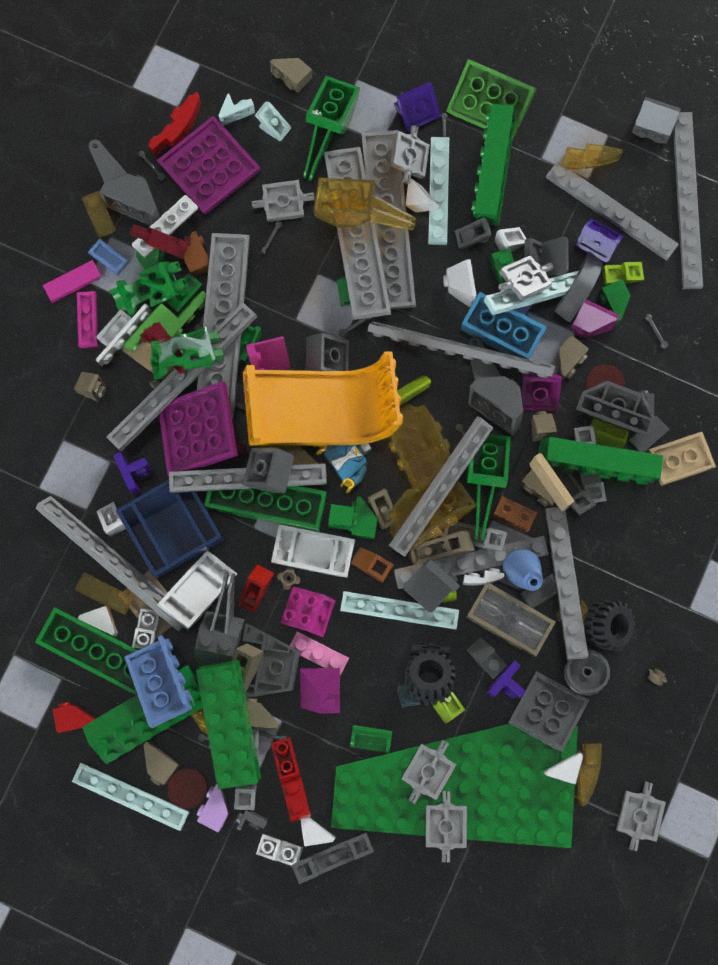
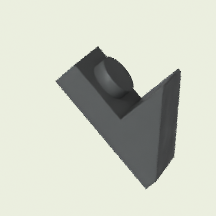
M487 217L455 230L459 248L464 249L477 242L487 243L491 237Z
M481 637L466 650L492 679L508 666L494 652L495 649Z

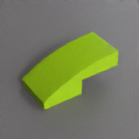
M642 262L604 265L602 267L604 286L623 279L625 284L643 281Z

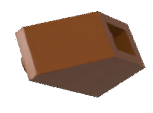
M194 231L190 236L191 245L188 246L183 259L190 274L193 277H197L208 272L210 253H206L203 248L206 244L202 236L198 237L196 231Z
M361 547L350 562L351 565L381 583H384L393 568L391 562Z

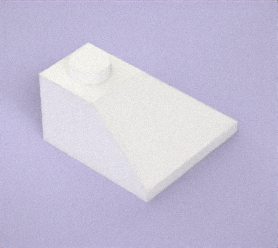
M469 259L447 268L446 275L443 276L444 287H448V293L468 307H471L476 299V290L471 260Z

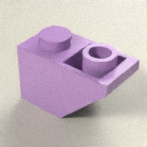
M216 784L215 787L211 786L206 795L209 798L206 805L202 804L199 808L197 822L216 832H220L230 812L223 789L218 790Z

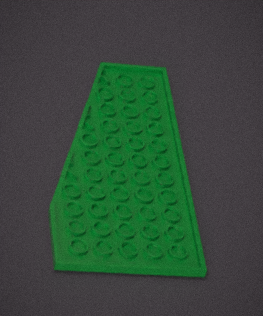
M511 724L444 740L449 745L443 755L449 761L456 764L442 791H446V799L447 791H451L450 804L467 806L468 840L571 848L575 784L547 776L543 771L576 754L578 726L572 732L562 753ZM441 741L425 744L424 746L437 750ZM420 746L336 766L331 828L426 836V805L441 804L442 791L437 800L428 795L420 794L416 804L408 800L414 789L409 783L401 779Z

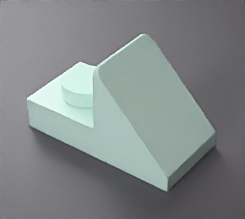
M227 94L219 113V120L222 126L254 114L255 109L252 100H241L234 105L230 95Z
M265 102L255 114L261 122L259 127L278 141H282L292 128L270 102Z

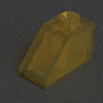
M97 191L82 197L99 238L116 232L100 192Z

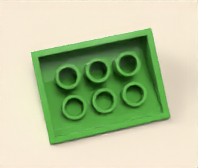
M468 59L446 112L479 127L487 128L486 114L487 110H491V104L514 106L516 119L513 133L514 139L537 88Z

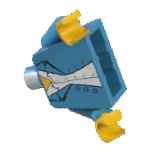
M368 443L360 444L359 446L313 445V447L318 446L320 448L316 452L317 455L324 452L325 459L342 481L340 487L344 485L348 487L346 493H349L353 487L362 482L367 471V460L364 455L372 450Z

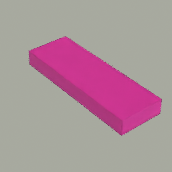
M91 260L44 284L43 287L53 303L102 278L94 261Z
M96 291L77 292L79 348L98 347V339L96 338L98 335Z

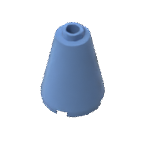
M517 549L509 553L503 562V573H505L506 580L514 586L530 591L539 589L543 583L538 556L528 549Z

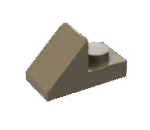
M386 489L368 497V506L377 517L378 524L382 530L399 521Z

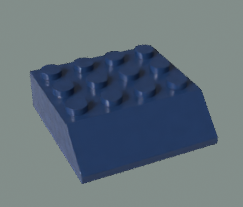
M169 480L116 510L150 572L156 579L161 578L224 541L196 491L171 493Z

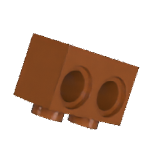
M502 496L492 517L527 533L532 526L537 512Z

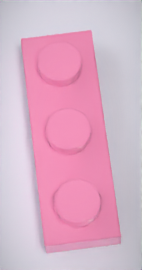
M296 632L290 644L291 647L300 651V656L324 668H340V676L349 660L348 657L299 632Z

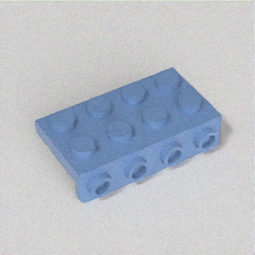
M162 635L158 636L159 641L125 656L150 728L192 709L190 704L192 701L191 694L188 690H185L183 685L186 683L185 678L177 669L179 662L175 655L172 656L170 651L173 650V646L170 640L165 639Z

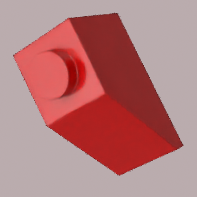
M257 564L246 581L238 605L255 613L269 588L274 573Z
M70 702L58 704V708L53 709L57 733L82 729L83 726L96 719L78 706L70 705Z

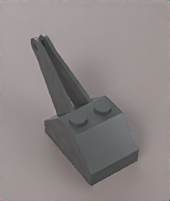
M92 140L89 143V149L104 181L100 195L106 207L150 226L160 218L146 179L140 175L133 176L127 174L99 140Z
M474 337L469 340V345L485 349L479 338ZM478 358L470 360L474 382L470 386L468 404L513 437L520 430L523 415L520 387L514 380L501 376L494 363L485 364L481 362L482 359Z
M229 572L224 573L215 613L208 611L205 613L195 645L193 669L195 670L201 666L232 661L235 650L240 645L245 620L234 617V573H232L229 582L226 615L220 614Z

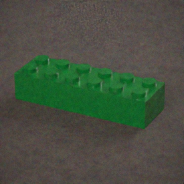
M491 104V110H487L486 122L488 124L487 128H484L483 133L485 146L481 147L480 157L482 158V164L478 165L477 174L479 175V182L475 184L476 200H473L472 212L473 217H476V221L487 217L489 225L499 226L516 121L514 106Z
M548 437L540 442L539 453H542L553 470L554 468H561V471L566 473L580 471V475L585 476L599 474V478L603 479L617 477V480L622 482L636 480V484L641 485L654 483V480L661 479L663 455Z
M287 486L285 493H272L255 488L211 490L207 492L204 506L210 511L320 532L327 492L301 486Z
M54 607L35 643L137 695L125 656L138 650Z
M240 660L201 666L196 670L218 790L256 784L261 778Z
M188 665L178 670V672L183 674L186 681L183 684L184 688L191 694V710L150 728L137 694L82 727L89 745L106 764L203 708L198 679Z

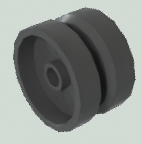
M587 650L588 658L568 660L564 668L566 686L581 696L589 697L597 694L607 685L610 678V667L607 660L602 654L594 650ZM584 670L585 672L588 670L590 672V675L586 676L584 674Z

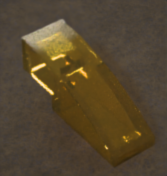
M586 143L584 149L567 147L563 165L568 169H589L605 166L618 161L623 149Z
M83 573L75 588L78 592L124 615L134 597L86 573Z
M602 743L582 744L584 764H581L577 777L578 802L581 806L587 805L596 786L601 766Z

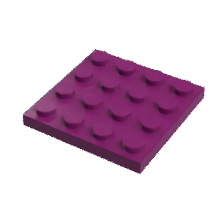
M214 116L157 160L163 170L198 206V209L204 216L261 171L257 163Z
M221 381L177 397L159 414L168 476L169 472L193 471L238 456L227 383Z

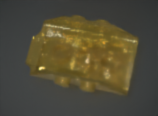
M407 404L400 407L403 423L389 436L391 442L388 444L392 453L396 452L399 458L396 460L401 471H405L414 492L429 488L450 457L449 449L451 448L446 438L443 439L440 433L442 432L440 423L438 421L435 422L425 405L415 407Z
M437 474L431 475L429 478H423L415 488L406 490L388 514L391 519V530L389 533L393 539ZM457 480L411 547L413 551L429 539L438 537L443 529L455 525L458 520L477 506L459 480Z

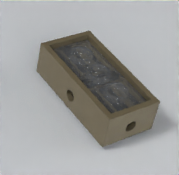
M488 582L482 588L466 616L467 619L532 657L537 656L555 624V621Z

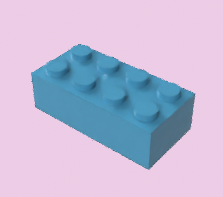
M479 292L463 320L460 330L472 337L479 338L483 343L504 354L530 360L547 327L514 309L492 315L484 302L487 295Z

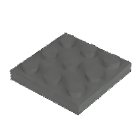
M536 671L509 720V724L562 753L589 700Z

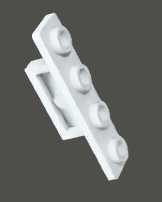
M184 195L150 227L170 235L198 210V206L187 195ZM138 238L132 243V246L145 258L155 248L144 244V240Z
M144 304L133 318L123 310H119L96 336L106 346L103 352L96 358L100 366L108 364L112 360L116 350L122 348L125 340L150 315L151 310L147 304Z

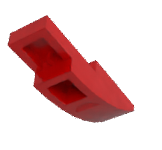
M197 92L188 96L180 107H176L170 115L172 123L167 124L158 136H154L150 140L148 147L155 157L167 146L171 148L176 146L192 129L201 105L200 96Z
M290 737L272 742L271 746L291 822L311 817Z

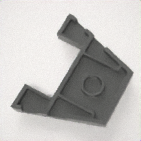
M245 624L242 641L262 644L261 651H263L255 685H249L246 691V698L294 691L300 651L249 624Z

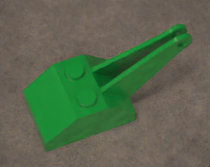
M325 76L306 114V122L315 125L303 174L304 179H307L322 128L328 129L312 167L309 177L310 181H313L317 168L334 132L339 134L346 132L356 107L360 87Z
M489 434L467 466L466 481L467 483L476 484L474 540H477L479 531L481 485L490 486L482 523L481 541H484L495 487L506 488L511 436Z

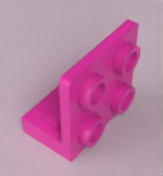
M283 337L246 345L250 363L255 366V370L290 369Z
M293 587L281 623L324 637L336 600L323 594Z

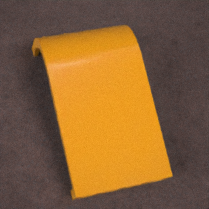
M384 352L373 365L353 371L255 370L254 365H247L243 371L249 445H360L389 437L403 423V415L400 413L399 408L401 398L397 393L398 378L395 377L396 361L393 359L392 352Z

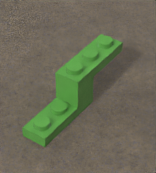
M200 291L178 317L162 303L159 304L122 347L126 351L131 349L135 351L142 343L139 340L141 339L140 334L144 332L143 329H147L158 322L164 327L170 338L180 334L183 331L181 328L185 322L187 324L190 323L195 317L193 313L196 309L201 310L205 306L206 293Z

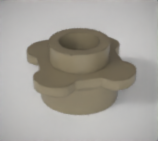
M288 567L286 571L279 573L277 576L278 580L283 583L285 590H289L294 584L300 583V577L296 576L293 567Z
M656 668L654 671L649 669L650 674L647 678L660 686H662L663 682H667L665 673Z

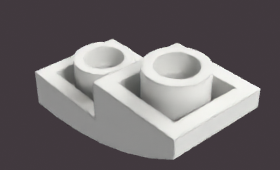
M489 568L488 571L485 570L483 578L480 577V574L468 573V575H464L462 585L477 586L485 585L486 582L491 584L502 580L505 573H500V570L495 568Z
M140 609L138 625L135 629L132 645L133 648L142 649L155 642L160 615L154 610Z
M262 834L256 854L292 866V864L299 861L303 847Z

